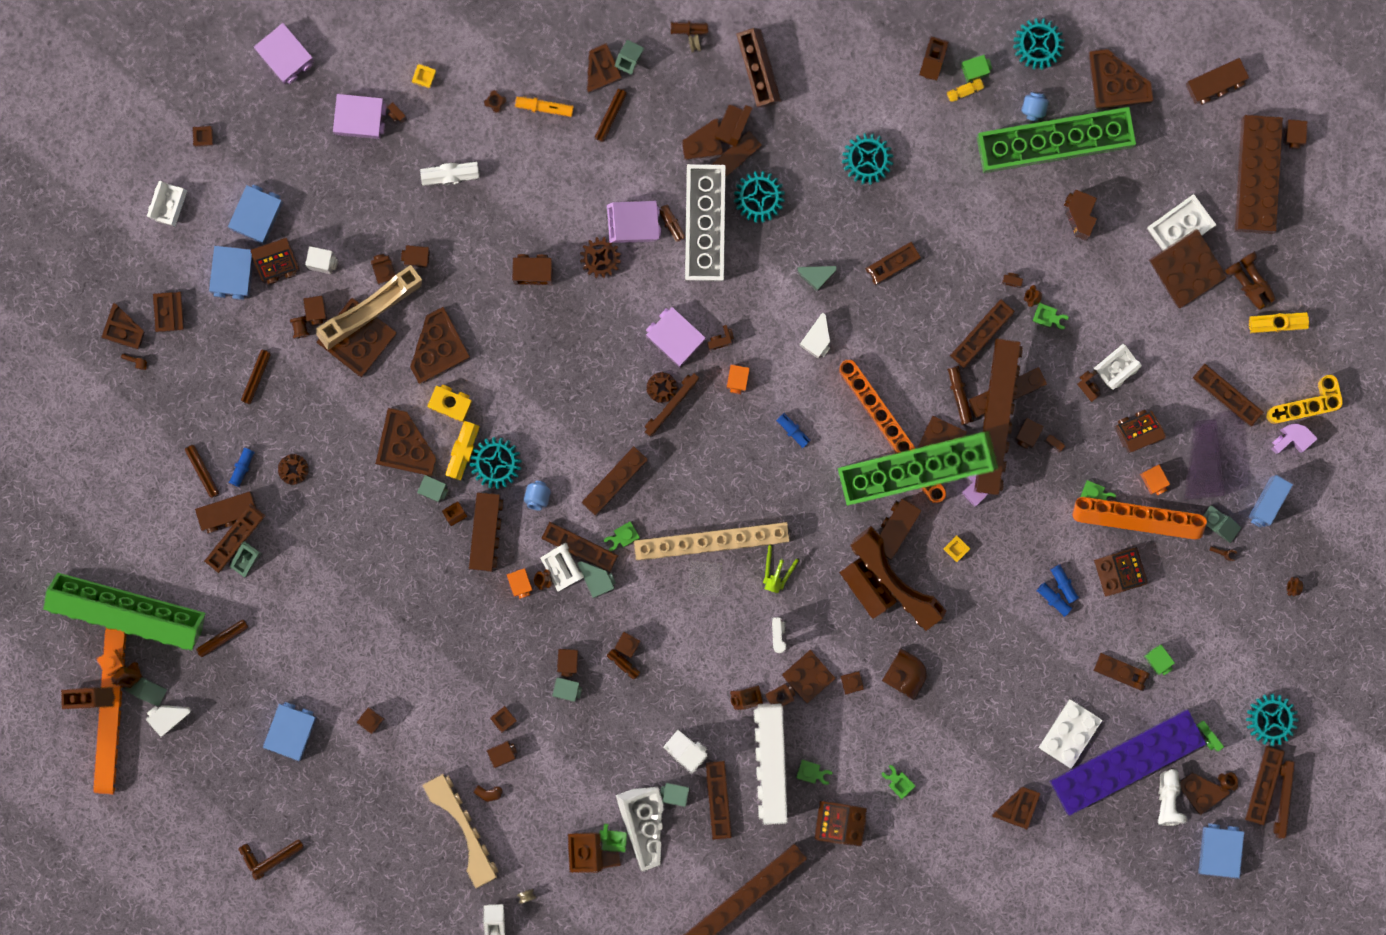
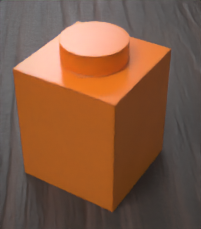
M730 365L727 389H730V393L741 394L742 391H746L749 374L748 367Z
M1160 465L1140 474L1150 494L1156 493L1158 496L1167 491L1166 487L1170 485Z
M525 568L507 574L514 597L519 596V599L530 596L529 592L533 591Z
M116 649L97 658L106 676H110L122 667H126Z

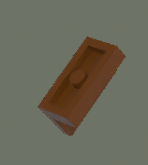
M731 104L728 105L715 138L736 147L752 107L745 105L742 110Z

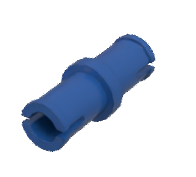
M785 412L776 420L788 432L787 435L791 436L801 448L811 441L799 429L800 426L795 424Z
M243 448L238 463L234 465L235 470L229 481L230 484L240 488L245 473L249 471L248 466L255 454L254 451Z
M1061 564L1051 568L1050 571L1058 583L1057 587L1062 590L1068 604L1077 600L1079 597L1071 585L1072 581L1068 579Z
M1045 582L1037 588L1036 591L1048 601L1047 604L1057 609L1063 617L1072 610V607L1060 597L1061 595L1055 593Z

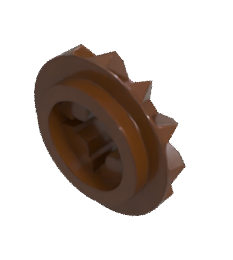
M660 372L655 373L649 378L647 393L652 400L665 403L676 395L677 383L670 374ZM667 380L665 387L669 392L662 390L661 393L657 394L659 388L655 382L662 384Z
M289 454L282 458L278 464V474L287 484H299L308 475V464L300 455ZM287 463H289L292 466H295L299 463L298 467L296 468V470L298 471L297 473L299 475L293 472L291 474H288L290 468L287 465Z

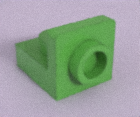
M604 824V831L600 830L602 850L625 852L627 832L608 831V824Z

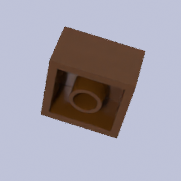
M518 254L517 257H513L512 280L514 285H552V258L543 254L536 255V258H530L527 254Z

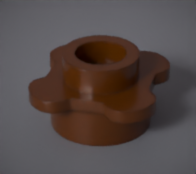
M492 90L488 99L484 100V105L493 109L494 113H498L501 106L507 100L506 97H501L496 90Z
M1032 285L1024 296V301L1028 303L1029 307L1038 305L1042 299V293L1036 290L1035 285Z
M545 569L544 572L538 571L534 576V583L539 590H543L545 587L551 588L552 586L551 572L548 569Z
M1291 577L1286 587L1288 596L1292 595L1295 597L1301 594L1303 582L1299 578Z
M1233 772L1218 775L1223 792L1238 789V778Z

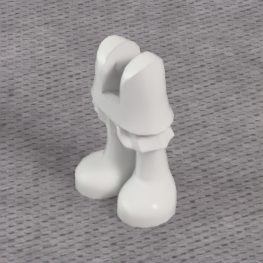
M1170 769L1160 774L1158 794H1160L1159 800H1162L1158 824L1162 826H1174L1187 822V817L1176 811V797L1180 793L1178 771L1175 769Z

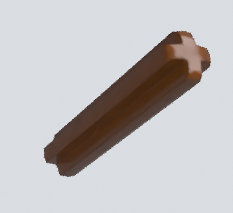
M617 89L595 135L596 140L600 142L605 141L627 95L626 91Z
M266 350L260 351L241 398L242 402L251 404L271 356L270 352Z
M190 445L186 447L185 452L209 497L217 496L219 491L195 446Z
M240 620L196 649L200 657L207 655L248 629L246 621Z
M300 840L294 841L251 869L253 875L259 877L303 849L302 842Z

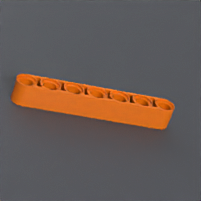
M1080 497L1076 500L1072 513L1074 520L1081 523L1188 539L1202 538L1207 523L1206 518L1200 514Z

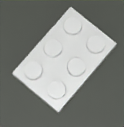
M1193 194L1147 227V230L1161 249L1164 250L1193 230L1198 229L1200 234L1203 235L1216 226V224Z
M1069 699L1038 748L1072 769L1102 722V719Z

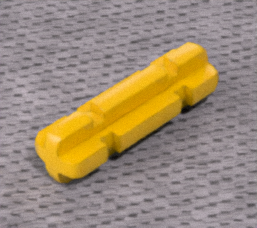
M978 78L973 83L969 82L957 87V90L952 89L948 91V99L950 102L956 101L958 97L963 98L975 93L974 90H982L984 84Z

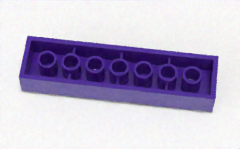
M1183 710L1051 779L1049 782L1066 814L1070 816L1200 748L1206 743L1189 711Z

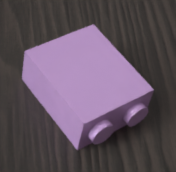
M284 23L254 46V49L284 84L287 82L291 84L298 78L297 74L302 70L305 72L313 65L311 62L314 60Z
M337 94L333 133L335 135L380 139V135L384 134L385 123H382V116L386 115L387 104H384L383 98Z
M656 201L612 202L607 205L610 243L653 242L659 239L661 235V227L658 225L660 212Z
M673 307L670 310L666 308L659 315L661 319L656 324L653 322L646 329L648 332L646 337L677 366L681 367L706 338Z

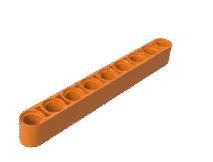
M852 360L843 361L839 368L841 376L896 453L901 452L898 449V445L901 442L908 444V450L916 449L856 363ZM850 364L853 367V372L846 374L843 371L844 365ZM862 380L864 388L861 390L856 389L854 382ZM868 395L873 396L875 404L867 405L865 397ZM879 411L885 412L886 420L879 421L876 418V413ZM895 427L898 433L896 436L891 437L888 435L887 429ZM941 483L921 488L933 503H940L945 499L946 491ZM934 489H938L942 493V497L938 500L932 497Z
M105 628L103 655L116 649L125 663V653L123 651L126 649L127 634L120 630ZM103 670L101 688L113 687L115 700L114 707H99L94 793L114 795L115 788L113 785L116 784L117 771L115 765H117L118 758L116 745L119 744L120 730H118V726H120L121 717L119 707L122 704L121 688L123 686L113 684L111 677L114 674L106 676Z

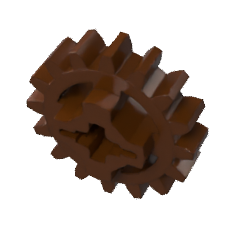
M596 237L594 243L589 240V246L583 245L586 251L580 252V255L584 257V259L580 260V263H585L583 270L589 269L588 275L590 276L594 273L596 279L599 275H602V278L605 279V274L607 273L612 276L611 270L617 271L618 268L615 265L621 264V261L617 259V257L621 256V253L615 252L618 246L612 247L613 243H610V241L607 243L606 237L602 241H599L598 237ZM596 246H603L602 249H594ZM610 250L613 254V262L610 259H608V253ZM604 253L605 260H600L599 262H596V255H601ZM588 254L593 258L591 266L588 263ZM601 266L607 267L605 270H597Z

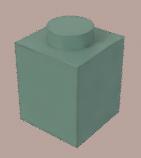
M627 40L618 55L614 67L632 75L640 61L644 47Z
M425 475L417 493L440 503L441 499L445 500L449 490L446 489L447 485Z
M556 678L552 696L575 702L576 698L580 699L582 687H579L580 683Z
M666 783V787H661L660 796L663 798L664 803L685 807L689 787Z

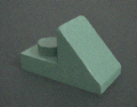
M1211 505L1203 514L1207 520L1206 526L1229 543L1232 542L1241 529L1230 516H1225Z

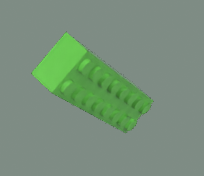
M1129 107L977 134L983 174L1134 148L1136 145Z
M986 431L838 468L846 504L852 505L998 469L990 433Z
M61 573L56 574L47 588L43 610L53 614H62L71 619L84 620L89 624L102 625L108 629L120 630L126 634H135L145 639L160 641L163 644L179 646L185 650H193L202 633L206 614Z

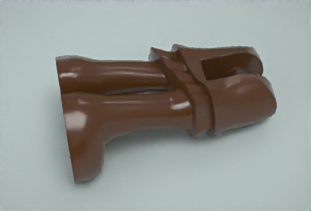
M1254 251L1224 271L1227 275H1233L1239 280L1243 286L1241 290L1246 292L1244 294L1256 308L1261 310L1265 308L1259 296L1261 293L1264 294L1270 303L1274 302L1276 298L1270 284L1261 277L1254 265V261L1257 258V254ZM1242 266L1247 270L1254 284L1249 281L1242 270Z

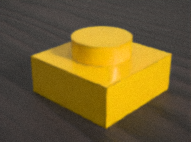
M418 64L412 83L430 89L436 70Z
M956 535L943 550L957 563L970 548Z

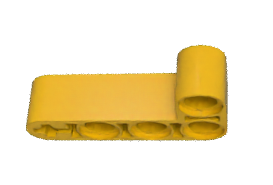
M1326 375L1319 380V397L1270 408L1266 414L1267 420L1272 424H1279L1338 410L1342 406V397L1337 378L1333 375ZM1325 379H1329L1332 382L1331 389L1324 387ZM1329 398L1336 400L1337 405L1335 408L1328 405ZM1311 402H1315L1318 405L1316 412L1310 410L1309 404ZM1292 406L1298 407V416L1291 414L1290 409ZM1275 410L1277 413L1285 411L1286 414L1279 416L1278 420L1276 417L1272 416V414L1275 413Z

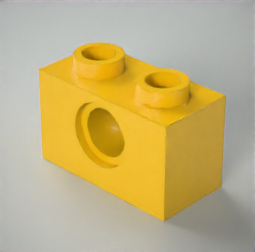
M443 384L441 387L436 386L427 407L464 423L472 404V400L469 399L470 396L462 392L455 394L451 392L452 388ZM450 397L456 400L455 406L451 408L445 404L446 400Z

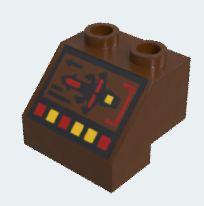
M1076 189L1073 193H1069L1063 206L1067 207L1065 214L1075 237L1086 241L1090 237L1097 218L1090 216L1097 198Z
M287 238L250 250L263 283L267 282L268 285L274 284L279 281L278 278L284 276L291 278L297 275L296 272L300 271L294 251Z
M1145 409L1135 413L1136 417L1129 420L1126 417L1117 421L1118 425L1115 426L1123 448L1126 447L1128 454L1166 438L1160 423L1152 411L1147 412Z
M1137 547L1094 560L1105 597L1148 584Z
M820 801L814 839L862 847L867 808Z

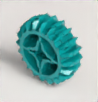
M1037 18L1034 19V25L1030 20L1027 21L1028 28L1022 24L1020 26L1022 31H1016L1019 37H1014L1013 39L1014 42L1019 43L1013 46V49H1019L1015 56L1022 55L1019 62L1027 60L1026 67L1033 63V70L1036 69L1037 64H1039L1040 70L1044 69V63L1047 68L1051 67L1050 61L1056 64L1057 59L1055 57L1061 58L1062 56L1058 51H1064V47L1059 44L1065 42L1064 39H1058L1063 35L1062 32L1056 33L1059 27L1055 26L1052 29L1051 25L1053 22L1050 21L1048 25H1045V19H1042L1041 24H1039ZM1043 30L1047 33H1045L1042 36H1038L1035 33H1032L1031 31ZM1025 35L1028 36L1031 42V47L1028 51L1025 50L1023 43ZM1050 37H1052L1054 41V50L1052 53L1049 51V48L1046 44ZM1044 39L1042 48L1039 46V48L1033 49L1036 40L1039 42V40L1042 41ZM1035 52H1040L1046 57L1039 59L1034 58L1031 55H1033Z
M866 133L863 134L862 140L857 135V142L853 139L849 141L852 147L849 145L845 146V149L849 152L842 153V156L848 158L842 160V164H848L844 167V171L851 170L848 177H852L855 174V182L858 181L859 177L862 178L861 184L863 185L865 179H868L869 185H872L873 178L876 183H879L880 179L878 176L880 175L881 178L885 179L886 175L883 171L890 173V168L886 166L893 165V162L888 160L893 158V154H887L891 151V147L884 148L887 141L885 140L882 144L879 143L881 136L874 140L873 133H871L870 139H867ZM864 144H871L876 146V148H874L871 151H866L864 148H861L860 146ZM854 150L858 152L861 159L856 166L852 162ZM880 151L883 155V165L881 168L875 161V157ZM873 154L871 158L872 163H870L869 161L863 163V160L865 158L863 157V155H866L868 157ZM864 167H870L875 172L865 174L859 170Z
M754 171V178L748 173L746 175L748 181L741 178L740 181L743 186L737 184L736 188L740 191H734V195L739 196V198L734 199V203H740L736 209H744L740 215L744 216L748 213V221L751 219V216H754V223H757L758 217H761L762 223L765 222V216L772 220L771 213L778 216V212L775 209L782 210L783 206L778 203L785 202L784 198H779V196L785 195V191H778L783 185H775L778 182V178L771 181L772 174L765 178L764 171L761 172V177H758L757 171ZM760 182L768 184L774 192L764 191L761 188ZM754 183L755 191L743 197L746 188ZM757 188H759V193L765 196L762 198L761 206L760 202L754 198L757 196ZM775 198L772 207L764 211V202ZM745 202L755 203L759 212L748 208Z
M492 437L491 444L488 439H485L486 446L479 443L478 445L481 450L479 451L475 448L473 450L478 454L477 457L473 455L470 457L472 460H476V463H470L471 467H476L472 474L479 473L475 479L478 481L483 478L481 483L483 486L488 481V488H492L493 483H496V489H499V483L501 482L504 487H507L506 480L513 483L514 481L510 477L512 475L516 478L519 476L514 471L521 470V467L516 466V463H522V460L515 459V457L520 455V452L513 453L516 446L513 445L509 448L511 443L509 440L504 445L503 438H500L499 443H496V438ZM497 447L492 457H482L485 451ZM502 449L510 454L512 464L501 459ZM498 455V461H501L504 465H497L494 470L493 464L487 462V460L495 461ZM480 462L490 466V477L483 474ZM499 469H510L504 477L495 479Z
M1270 694L1269 700L1267 695H1263V702L1261 699L1256 698L1255 700L1258 705L1250 704L1254 711L1247 710V713L1252 715V718H1246V721H1252V724L1248 725L1247 729L1254 728L1250 735L1258 734L1255 740L1260 741L1263 738L1262 744L1264 745L1269 740L1270 746H1274L1275 740L1278 745H1281V738L1286 742L1289 741L1286 734L1293 736L1294 733L1290 729H1297L1298 727L1292 725V723L1299 721L1298 718L1292 717V715L1297 714V711H1290L1294 704L1287 706L1286 704L1289 701L1287 698L1281 702L1282 695H1278L1276 700L1274 694ZM1271 703L1279 705L1272 713L1262 709L1265 705ZM1283 710L1287 715L1286 726L1280 720ZM1258 713L1264 719V725L1261 730L1257 723ZM1275 715L1276 723L1278 724L1271 723L1269 725L1268 721L1270 720H1268V716ZM1272 727L1282 730L1280 734L1275 736L1266 735L1267 731Z

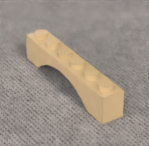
M411 265L408 266L369 298L318 327V338L329 350L420 288L422 279Z
M442 774L423 784L422 786L430 801L448 811L463 829L469 849L467 872L475 888L496 878V873L499 871L494 862H489L487 856L490 854L485 844L481 846L478 840L481 837L476 827L472 829L469 823L472 819L468 811L465 810L463 812L460 806L463 802L458 793L454 794L451 788L454 785L450 777H445Z

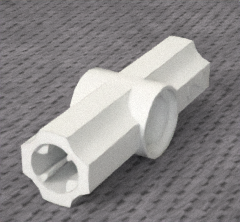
M477 162L465 164L447 163L440 165V167L420 169L422 186L435 184L449 185L452 182L457 184L460 181L479 179Z

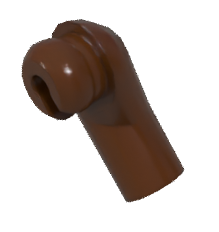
M478 785L473 793L484 801L491 802L500 799L503 790L499 786H495L491 790H485Z

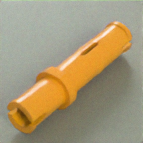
M517 96L515 107L532 110L534 113L540 111L572 117L573 106L538 100L536 97L531 99Z

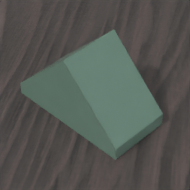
M836 266L798 267L797 273L816 291L836 272Z
M244 541L229 567L245 578L262 553Z
M144 677L131 688L125 687L124 689L137 698L158 707L167 692V689Z

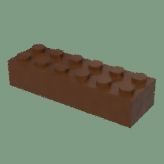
M1244 115L1241 119L1235 232L1274 234L1276 232L1283 117Z

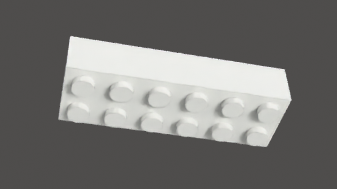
M687 164L685 281H724L725 165Z
M781 703L758 704V709H754V719L759 724V728H755V740L759 742V747L756 748V759L760 761V767H757V780H761V786H757L758 800H762V805H758L759 819H763V824L787 823Z

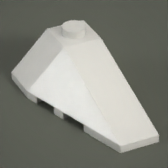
M638 788L616 795L620 812L641 871L659 866L661 856V815L663 812L659 788Z

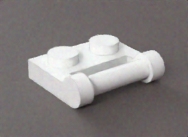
M567 543L540 558L545 568L550 570V576L557 591H561L584 578L568 551ZM560 553L562 554V556H563V558H564V560H565V562H566V564H567L569 570L571 571L573 577H571V575H570V573H569V571H568L566 565L564 564V562H563V560H562V558H561V556H560Z
M772 618L773 648L775 652L782 653L786 648L785 643L781 639V634L785 633V623L781 622V618Z

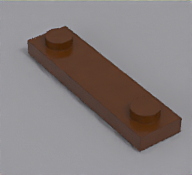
M749 131L738 141L736 147L732 146L711 165H725L726 178L757 151L762 144Z
M1000 299L952 352L950 357L964 369L1015 311Z
M1205 363L1192 377L1195 382L1250 427L1264 413Z
M695 373L692 376L688 374L681 382L683 384L682 388L656 419L653 420L651 418L644 426L646 428L645 434L652 437L699 381V377Z
M250 504L204 562L220 573L239 550L241 544L247 540L266 515Z
M549 522L541 538L557 547L567 543L569 553L609 573L619 556L552 522Z
M1265 746L1245 820L1261 825L1265 824L1285 751Z
M725 761L706 762L712 840L732 838Z
M1284 761V764H1281L1280 776H1283L1278 822H1274L1273 833L1276 834V838L1282 839L1286 838L1295 766V763L1291 761Z

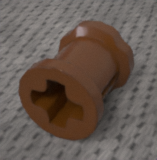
M306 316L290 319L294 331L293 339L310 336L306 328Z

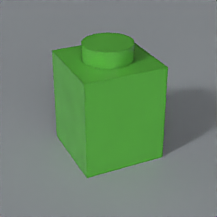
M984 55L963 61L961 64L967 83L989 76V70H992L990 60L985 59Z
M1158 645L1144 655L1157 675L1161 673L1166 675L1173 669L1171 666L1175 664L1162 645Z

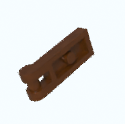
M909 242L868 266L865 270L868 274H871L874 285H877L921 259L913 243ZM879 267H882L884 271L881 275L876 270Z
M1100 653L1093 670L1140 691H1144L1145 681L1150 677V673L1103 653ZM1134 674L1139 675L1137 682L1132 681Z

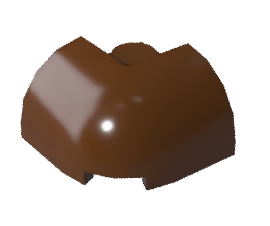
M900 648L882 682L915 700L927 677L926 668L921 660Z

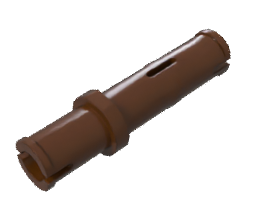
M959 366L949 368L947 371L952 385L950 388L954 392L961 425L971 423L973 420L964 389L966 385L965 382H962Z

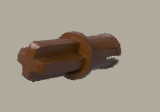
M690 21L688 23L671 22V34H688V36L690 34L707 35L708 24L690 23Z
M668 204L662 206L659 209V214L665 223V228L669 229L676 242L683 240L685 235L678 224V218L674 217Z

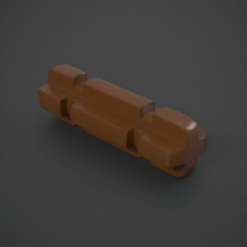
M611 649L607 657L614 661L625 673H628V676L636 679L640 671L633 668V665L624 657L619 656L616 650Z
M244 844L238 848L241 855L244 856L243 859L247 867L251 871L253 867L258 865L254 854L250 852L249 845ZM252 873L254 880H259L264 877V874L255 877Z

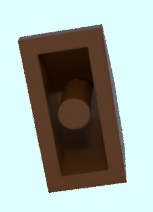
M930 36L919 76L938 80L948 41Z

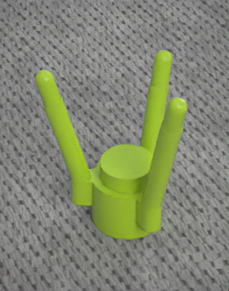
M769 545L763 581L765 584L764 589L779 594L780 589L783 590L786 581L799 560L795 559L781 581L782 578L779 575L784 560L781 559L775 576L771 575L769 578L772 545Z

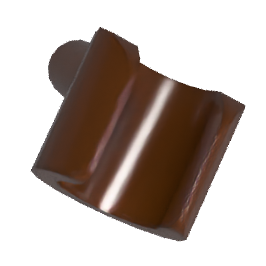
M125 354L121 355L122 359L136 363L135 369L146 370V360L133 358Z
M1213 546L1210 547V551L1221 554L1227 561H1235L1229 558L1230 552L1238 554L1235 550L1225 551Z

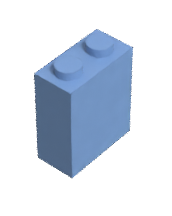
M253 184L250 187L246 185L228 228L265 244L283 202L280 200V196L270 192L268 195L262 192L263 189Z
M214 246L209 292L214 293V297L225 298V295H233V299L244 300V297H249L253 269V257L249 249Z
M1277 475L1270 477L1249 515V518L1252 519L1251 523L1260 528L1271 525L1293 484Z
M285 702L284 705H278L263 748L301 761L317 717L313 716L314 712L303 708L302 711L295 709L296 705Z
M1208 824V827H1203L1198 873L1239 878L1244 832L1239 831V827L1228 826L1227 830L1220 829V825Z

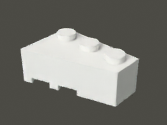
M679 730L675 732L663 747L690 772H693L707 756L705 753L707 749L699 742L694 744Z

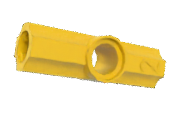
M1307 312L1250 316L1249 329L1250 333L1309 329V317ZM1276 318H1280L1283 321L1281 328L1276 327L1274 323Z
M464 421L458 440L455 441L451 452L452 457L445 474L446 476L462 480L467 462L471 459V453L474 450V442L480 426Z

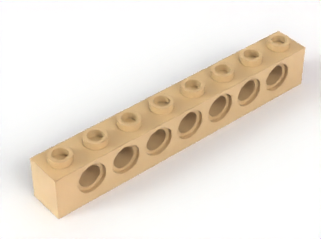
M786 522L634 541L636 561L788 543L789 535Z

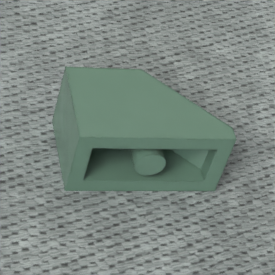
M581 561L577 563L593 599L614 590L613 585L616 582L612 573L608 575L605 570Z

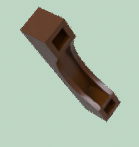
M872 526L854 538L850 545L854 554L860 556L865 566L876 574L879 582L890 590L891 595L900 601L904 610L915 618L916 623L927 631L943 619L947 610L934 596L925 595L912 589L896 575L887 560L884 539Z

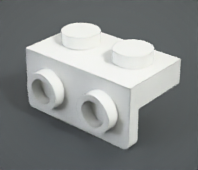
M159 181L152 203L149 206L147 217L164 224L176 226L187 190Z
M1122 344L1094 369L1108 387L1115 389L1120 387L1129 376L1136 374L1142 364L1134 358L1127 346Z

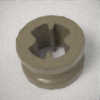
M698 34L695 37L688 36L691 53H694L695 50L701 51Z
M533 889L517 894L521 899L519 901L520 904L536 898L533 895Z

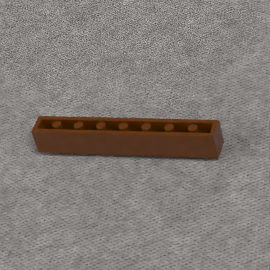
M995 340L982 432L989 431L998 469L977 474L974 492L999 495V491H1003L1004 480H1001L1002 472L1006 471L1007 461H1004V455L1009 451V442H1006L1007 434H1011L1012 423H1009L1010 415L1014 414L1015 409L1012 399L1013 396H1016L1018 385L1015 384V378L1019 377L1020 365H1017L1018 357L1021 358L1023 353V346H1020L1021 342Z
M793 843L683 935H716L807 858Z

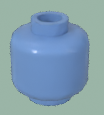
M1031 92L1030 95L1024 97L1022 113L1027 115L1026 119L1038 121V118L1046 116L1049 101L1045 98L1046 95Z
M542 481L528 484L524 502L528 508L540 511L542 508L547 507L551 490Z

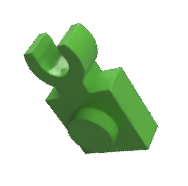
M1039 303L1032 322L1051 328L1053 323L1058 329L1064 330L1065 326L1060 325L1059 320H1068L1069 317L1063 314L1058 316L1056 315L1057 309Z
M1087 480L1080 497L1107 500V497L1115 498L1116 495L1114 493H1103L1105 487Z
M630 521L614 530L616 536L606 537L604 542L612 540L614 546L609 548V550L613 551L619 543L625 547L640 537Z
M1204 721L1196 725L1206 738L1205 743L1211 751L1214 749L1218 752L1224 747Z
M802 760L796 778L814 784L817 778L820 779L821 783L828 785L829 782L825 781L823 776L824 774L832 775V772L829 770L819 771L820 765Z
M889 765L888 767L892 770V774L887 776L882 772L881 775L885 779L892 781L888 786L903 799L915 785L903 772L897 775L896 769Z

